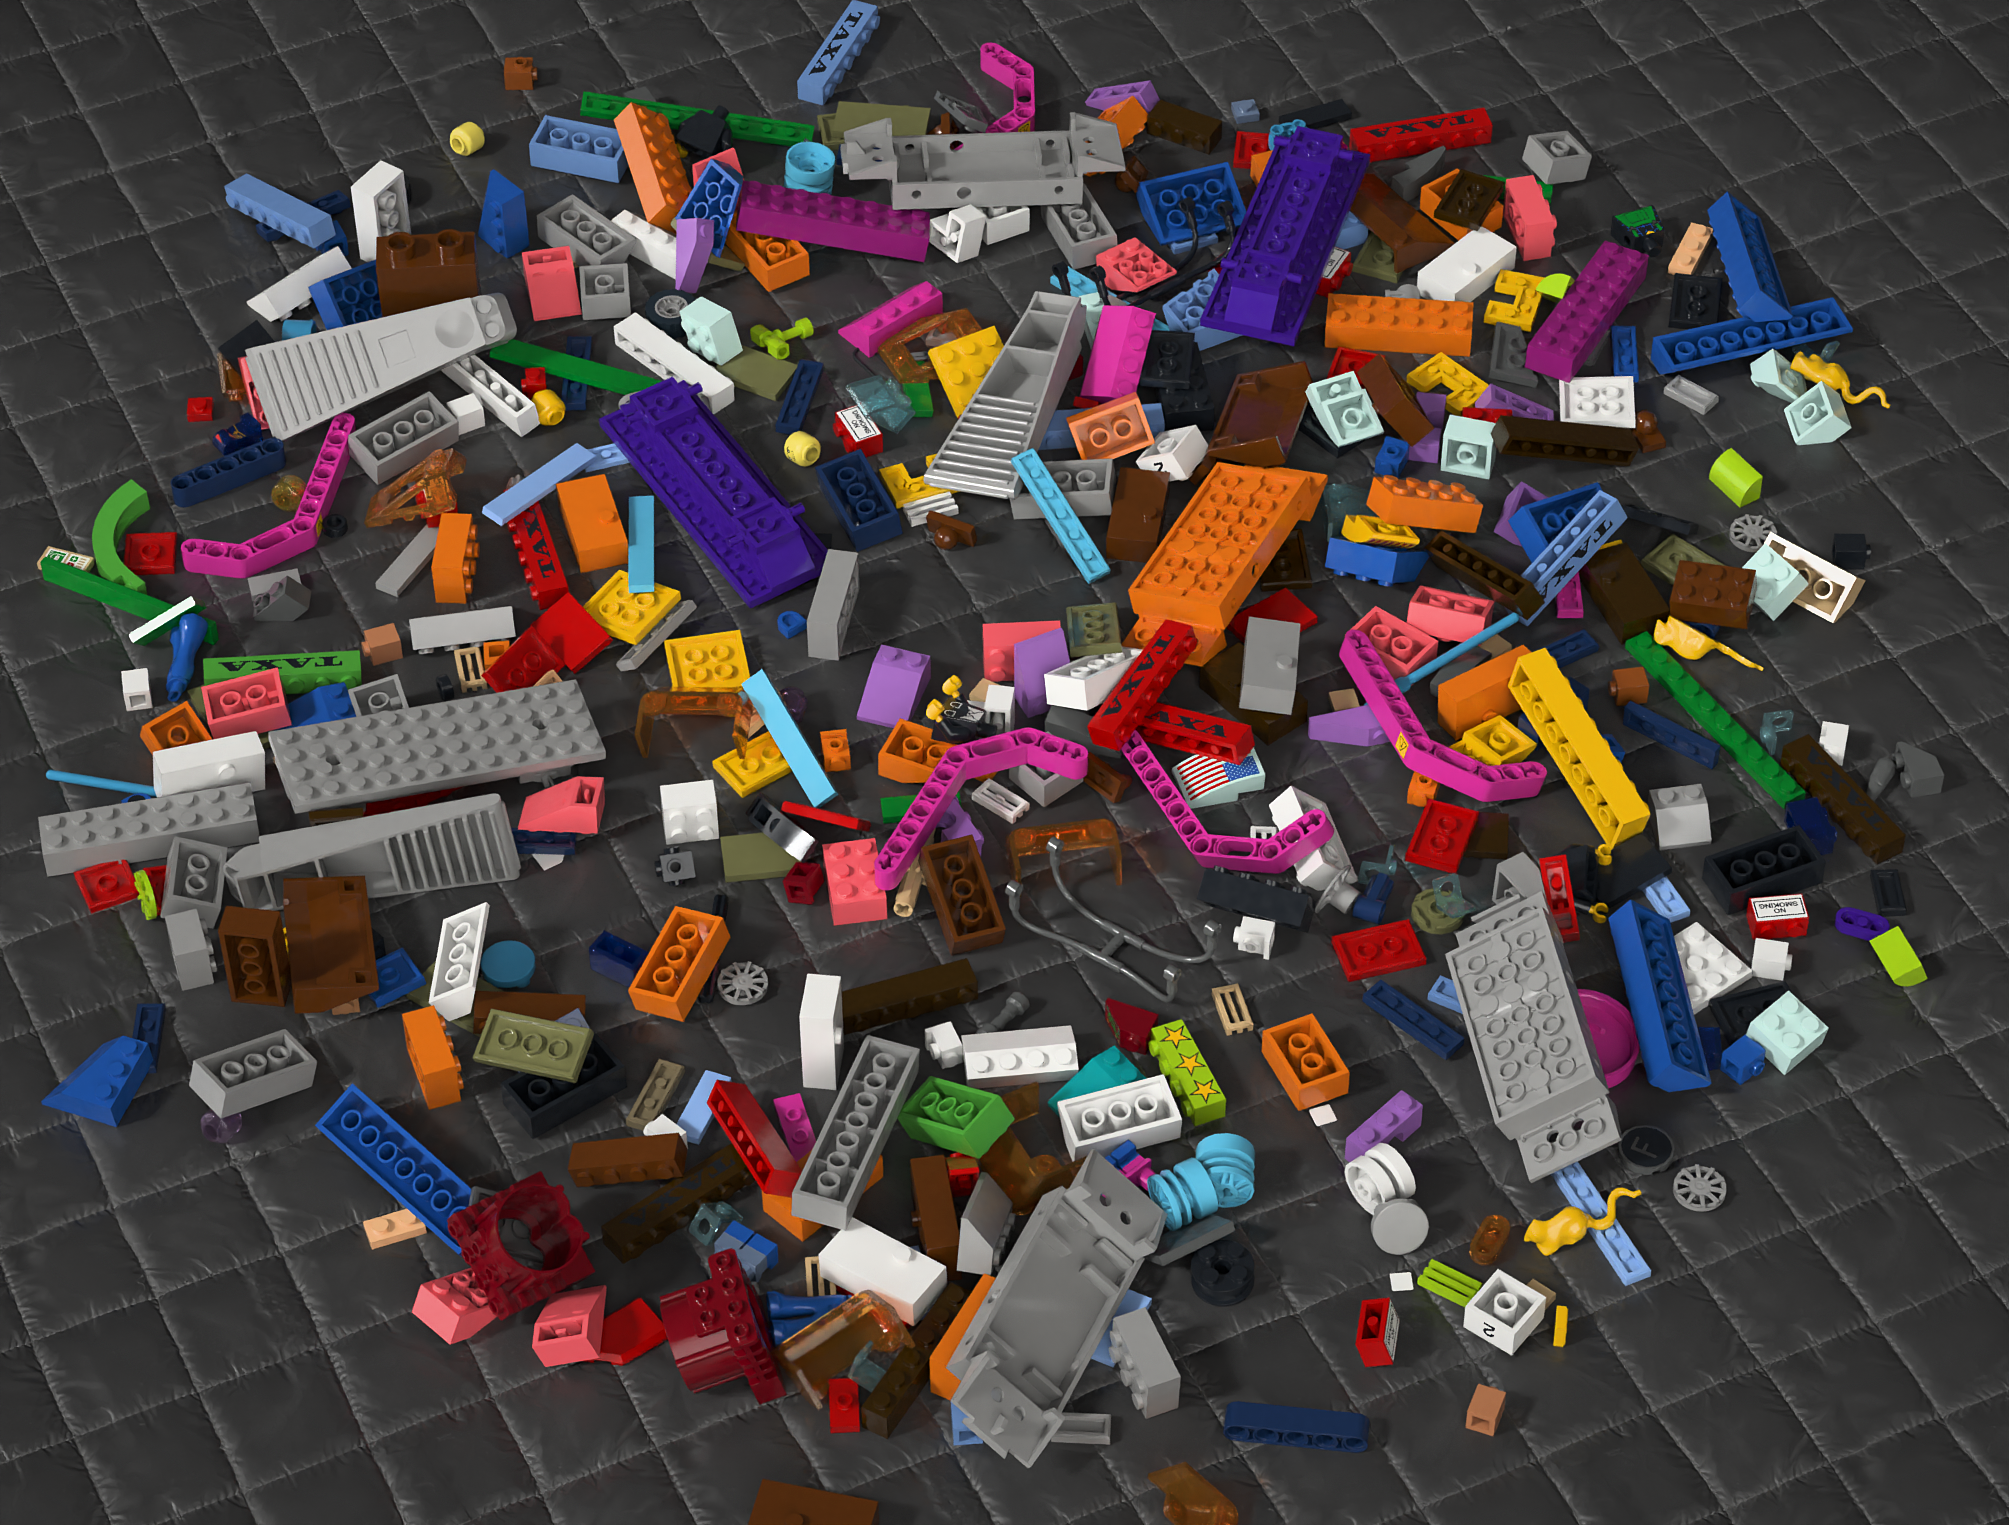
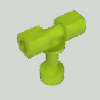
M806 317L797 320L795 327L783 332L779 329L771 332L761 324L755 325L750 329L751 340L760 347L768 346V353L778 360L789 356V344L785 341L797 336L805 339L814 333L812 323Z

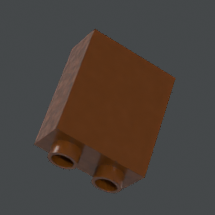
M446 229L436 234L418 235L395 232L389 236L376 237V273L382 317L482 295L475 231L459 232L454 229Z

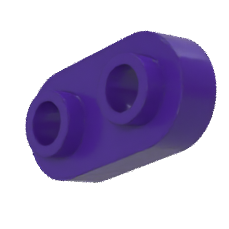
M1852 907L1841 908L1836 913L1835 927L1839 932L1868 941L1889 931L1890 927L1888 920L1883 916Z

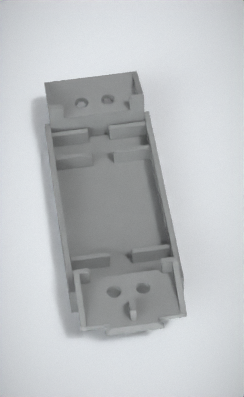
M1070 112L1069 131L892 136L891 118H885L845 131V144H841L840 147L843 174H848L849 172V180H889L893 210L961 208L970 204L974 207L1082 204L1083 174H1087V172L1125 171L1126 168L1117 124L1075 112ZM1053 140L1054 144L1047 145L1046 141ZM953 141H961L963 147L959 150H952L950 144ZM908 144H912L914 147L913 149L908 150L905 148V146Z
M1542 891L1520 901V895L1517 894L1471 917L1472 922L1476 924L1456 933L1459 947L1445 954L1495 1125L1509 1140L1514 1138L1517 1140L1531 1183L1622 1140L1616 1105L1607 1095L1610 1093L1565 953L1564 941ZM1579 1121H1584L1581 1129L1575 1131V1124ZM1554 1133H1559L1556 1141L1550 1143V1136Z
M1095 1149L1090 1150L1070 1188L1065 1189L1061 1186L1042 1195L946 1366V1369L961 1381L950 1402L969 1417L964 1418L962 1423L1005 1459L1008 1452H1010L1027 1468L1034 1464L1066 1418L1061 1414L1142 1265L1143 1257L1156 1251L1168 1215ZM1101 1194L1106 1196L1107 1206L1102 1205L1100 1202ZM1121 1212L1126 1214L1128 1225L1121 1221Z

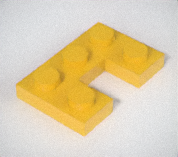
M1500 269L1495 283V292L1514 295L1516 298L1513 305L1489 300L1484 315V323L1496 325V322L1520 326L1522 331L1531 332L1543 298L1536 291V288L1544 277Z
M1442 352L1407 374L1406 381L1420 392L1425 393L1440 383L1444 384L1454 391L1446 396L1445 409L1453 415L1461 417L1463 407L1475 408V402L1489 386Z
M937 454L926 456L928 468ZM903 463L879 469V477L896 509L902 508L905 503L950 491L953 494L960 492L924 484V476L911 479Z

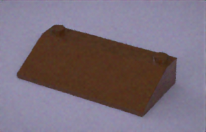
M1365 173L1350 212L1393 249L1394 271L1396 273L1434 258L1455 244L1375 174Z
M1301 361L1238 374L1206 451L1208 456L1259 467H1276L1286 463L1309 401L1305 391L1309 384L1313 383L1306 362Z
M365 875L283 878V909L295 1014L325 1012L379 990Z

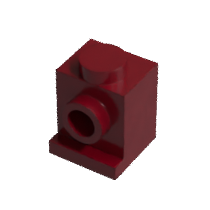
M796 862L783 879L785 892L790 903L813 904L814 895L824 883L820 864Z

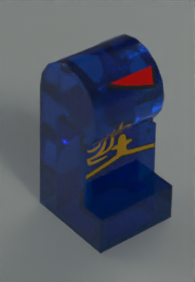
M249 412L240 416L241 421L228 429H222L214 435L212 443L224 456L263 441L261 424Z

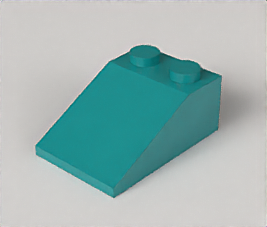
M1114 1045L1093 1057L1048 1101V1106L1060 1118L1057 1106L1059 1101L1147 1078Z

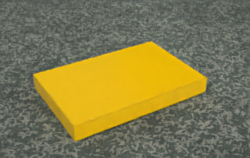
M769 731L712 761L713 768L742 798L792 772Z

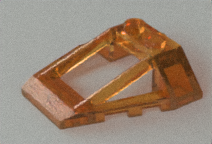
M967 308L953 309L921 318L888 338L878 347V353L900 384L929 383V379H939L936 370H933L935 368L932 361L930 360L919 366L904 344L935 328H938L941 334L953 332L957 339L981 331L982 328Z
M453 448L444 451L442 449L433 451L428 457L389 486L379 490L371 498L364 521L366 527L392 524L393 519L401 517L405 521L414 520V515L423 514L424 518L433 517L455 509L458 496L449 479L452 476L464 473L467 462L465 456ZM415 481L413 486L396 498V494L401 492L400 489L403 486ZM422 490H425L427 503L398 509Z

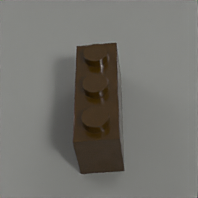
M1159 100L1147 115V134L1209 155L1222 139V120Z

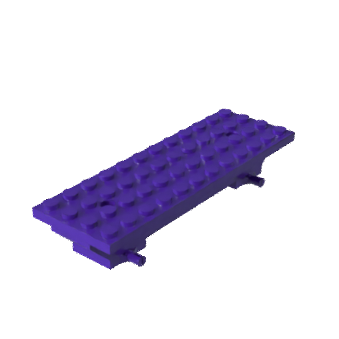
M1297 126L1295 133L1290 137L1275 135L1273 143L1275 147L1227 258H1222V270L1200 318V326L1290 346L1295 345L1370 162V154L1348 150V146L1343 143V135Z
M672 376L631 395L630 401L620 405L619 410L599 419L600 427L750 609L820 576L828 549L799 516V514L805 513L803 504L799 503L793 507L790 506L697 396L698 393L703 392L699 382L689 386L685 380L677 382Z

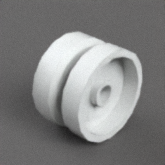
M1386 1143L1377 1144L1365 1152V1156L1357 1157L1345 1167L1346 1182L1357 1202L1372 1215H1374V1209L1378 1204L1386 1203L1393 1199H1408L1415 1194V1179L1410 1167L1404 1158Z

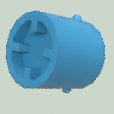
M285 319L282 328V341L317 333L316 322L312 319Z

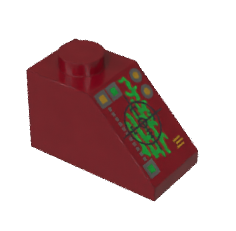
M1107 998L1105 1001V1020L1119 1046L1130 1052L1146 1055L1149 1050L1148 1041H1151V1029L1158 1027L1159 1014Z

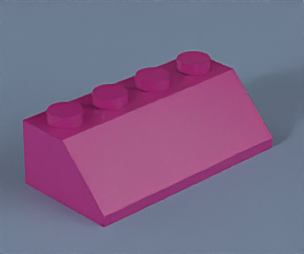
M928 281L914 285L838 330V334L856 348L858 347L862 353L870 358L876 352H881L943 315L942 292Z
M1104 305L1102 307L1079 397L1104 404L1136 392L1156 313L1135 306Z

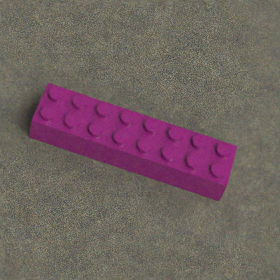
M743 180L737 205L736 230L924 262L930 239V212H925L921 209L893 210L892 205L879 204L874 201H861L851 197H838L827 193H814L804 189H791L781 185H767L757 181Z
M1604 241L1529 342L1525 368L1570 383L1645 280L1649 255L1613 242Z

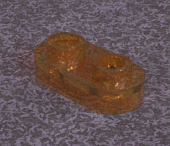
M1490 1215L1482 1221L1470 1243L1469 1254L1475 1263L1489 1265L1498 1258L1510 1233V1223L1505 1217Z

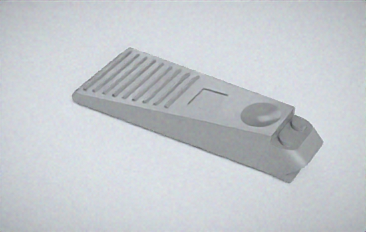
M1035 291L1024 315L924 475V484L937 488L1003 499L1018 498L1024 482L1012 465L1011 459L1031 448H1034L1036 453L1038 452L1082 349L1080 340L1085 330L1087 306L1081 304V297Z
M498 292L460 299L245 350L247 355L245 360L273 437L284 442L332 420L335 416L350 412L477 353L506 344L515 337L517 328L506 297Z
M496 793L259 836V844L240 849L223 865L229 890L232 896L242 903L244 908L273 911L284 910L283 878L365 875L369 899L515 880L520 876L519 869H521L505 802L501 801L500 795Z

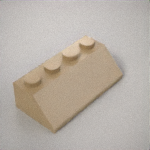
M1770 532L1765 541L1770 548L1794 567L1809 583L1792 602L1832 623H1835L1855 602L1866 580L1780 535Z

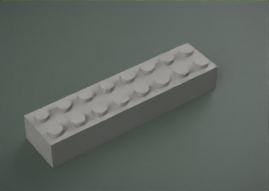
M251 782L38 817L42 854L47 877L73 873L100 863L118 861L119 864H122L121 860H127L129 864L168 857L175 836L223 847L259 842L260 836Z
M866 1035L792 1192L791 1216L846 1231L918 1074L920 1049Z

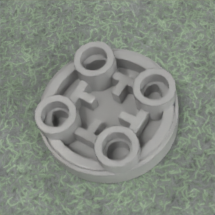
M1393 1199L1386 1203L1378 1204L1375 1207L1371 1221V1233L1376 1244L1383 1251L1395 1255L1407 1254L1417 1249L1424 1242L1428 1234L1429 1223L1424 1210L1415 1200Z

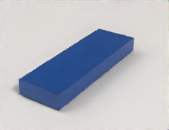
M1611 326L1613 376H1633V382H1638L1636 326Z

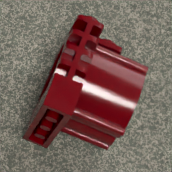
M541 1171L512 1184L509 1188L499 1191L489 1198L487 1197L462 1211L452 1214L447 1219L450 1235L457 1240L462 1249L461 1254L464 1261L471 1266L475 1273V1281L478 1287L484 1290L489 1300L490 1310L501 1321L587 1279L595 1272L582 1247V1244L589 1239V1233L584 1232L581 1222L570 1214V1203L563 1193V1185L549 1186ZM514 1219L527 1225L530 1231V1243L540 1250L543 1255L541 1270L525 1267L510 1256L503 1246L499 1235V1220Z
M730 1248L709 1256L708 1263L712 1275L711 1279L659 1297L662 1320L675 1363L690 1391H693L695 1394L746 1376L759 1405L787 1395L763 1303L734 1249Z

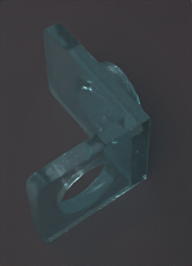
M1838 341L1828 343L1821 355H1818L1805 344L1794 346L1792 351L1796 354L1801 351L1807 358L1812 354H1816L1824 362L1829 363L1840 343Z
M1793 710L1764 713L1762 727L1760 728V738L1762 743H1766L1770 755H1775L1777 743L1775 732L1787 731L1792 728ZM1777 718H1786V721L1781 725L1772 724Z
M1393 845L1389 847L1386 864L1367 861L1361 863L1358 883L1368 885L1371 878H1368L1365 873L1371 869L1386 874L1389 878L1391 875L1395 876L1398 860L1393 859Z
M1452 873L1432 881L1437 909L1451 918L1461 917L1476 911L1474 905L1462 898L1458 874ZM1446 882H1452L1454 887L1452 893L1448 896H1442L1441 886Z
M725 1202L702 1203L689 1227V1232L704 1245H710L721 1223H732L733 1220L742 1222L743 1217ZM704 1218L710 1223V1230L706 1235L702 1234L699 1229V1224Z
M870 1340L855 1357L847 1377L872 1393L886 1371L867 1359L874 1344Z

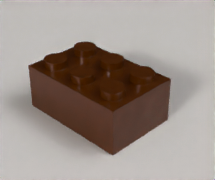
M1680 560L1669 601L1670 615L1682 621L1747 629L1757 590L1756 570Z

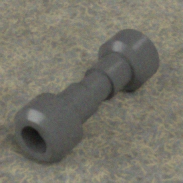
M1013 992L1007 998V1006L1001 1011V1014L995 1017L990 1024L984 1023L977 1030L976 1034L1001 1032L1008 1021H1011L1016 1015H1023L1030 1007L1028 998L1021 992Z

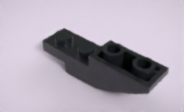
M761 792L758 793L745 813L751 823L802 863H805L808 857L813 854L819 842L797 820L781 811V808Z

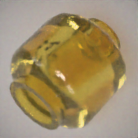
M283 476L272 488V501L283 511H294L298 509L307 485L298 476Z

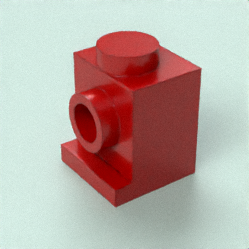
M545 367L526 368V379H521L522 394L531 400L536 392L547 390Z

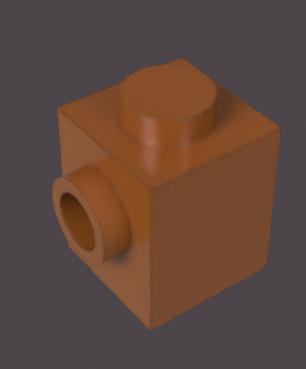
M533 57L505 58L504 79L506 90H533L534 81H538V67H534Z
M1644 667L1613 670L1612 681H1608V692L1610 696L1614 697L1616 706H1625L1629 701L1636 704L1647 703L1649 682Z

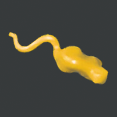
M1800 351L1795 355L1790 369L1801 373L1808 381L1816 384L1823 381L1833 390L1841 389L1842 396L1847 403L1852 405L1861 403L1875 393L1881 398L1882 406L1890 408V404L1886 402V394L1880 387H1869L1858 396L1852 395L1849 389L1850 381L1846 372L1839 364H1828L1816 354H1812L1807 358Z
M1669 615L1666 623L1657 620L1654 640L1660 645L1670 646L1675 652L1686 659H1700L1710 650L1716 648L1748 667L1756 668L1760 671L1764 669L1762 666L1744 658L1730 647L1710 638L1672 615Z
M1623 1187L1616 1188L1608 1197L1607 1215L1603 1219H1593L1592 1216L1575 1206L1565 1207L1547 1221L1533 1219L1525 1233L1524 1241L1536 1243L1540 1252L1545 1256H1549L1560 1247L1574 1244L1581 1240L1589 1227L1596 1230H1605L1611 1227L1616 1219L1617 1198L1623 1195L1636 1198L1642 1193L1640 1190L1633 1192Z

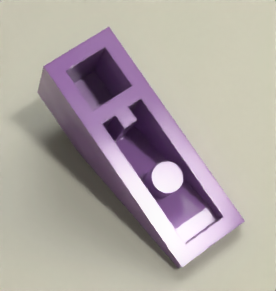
M1149 80L1096 88L1085 103L1087 106L1104 111L1134 96L1149 114L1160 98Z
M701 218L677 220L675 289L683 290L686 293L697 292L714 244V220Z
M1491 383L1475 402V408L1511 409L1513 417L1554 421L1553 410Z
M1369 705L1309 717V739L1367 747L1391 742Z

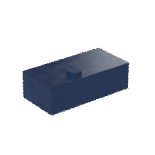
M861 449L815 467L819 487L856 552L903 534L899 513Z

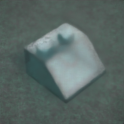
M879 374L850 383L845 387L867 419L896 434L916 414L910 405L912 403L911 399L900 391L901 385L891 377L887 379Z

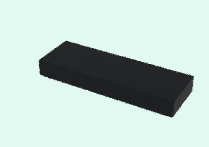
M1343 99L1281 115L1279 116V123H1288L1299 119L1306 123V127L1317 129L1352 119V112Z

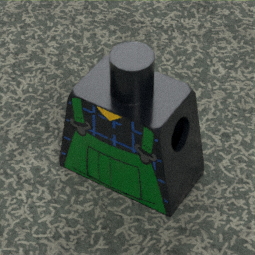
M1651 205L1612 216L1610 234L1623 247L1637 250L1641 253L1647 252L1650 257H1656L1662 250L1664 227L1655 207Z

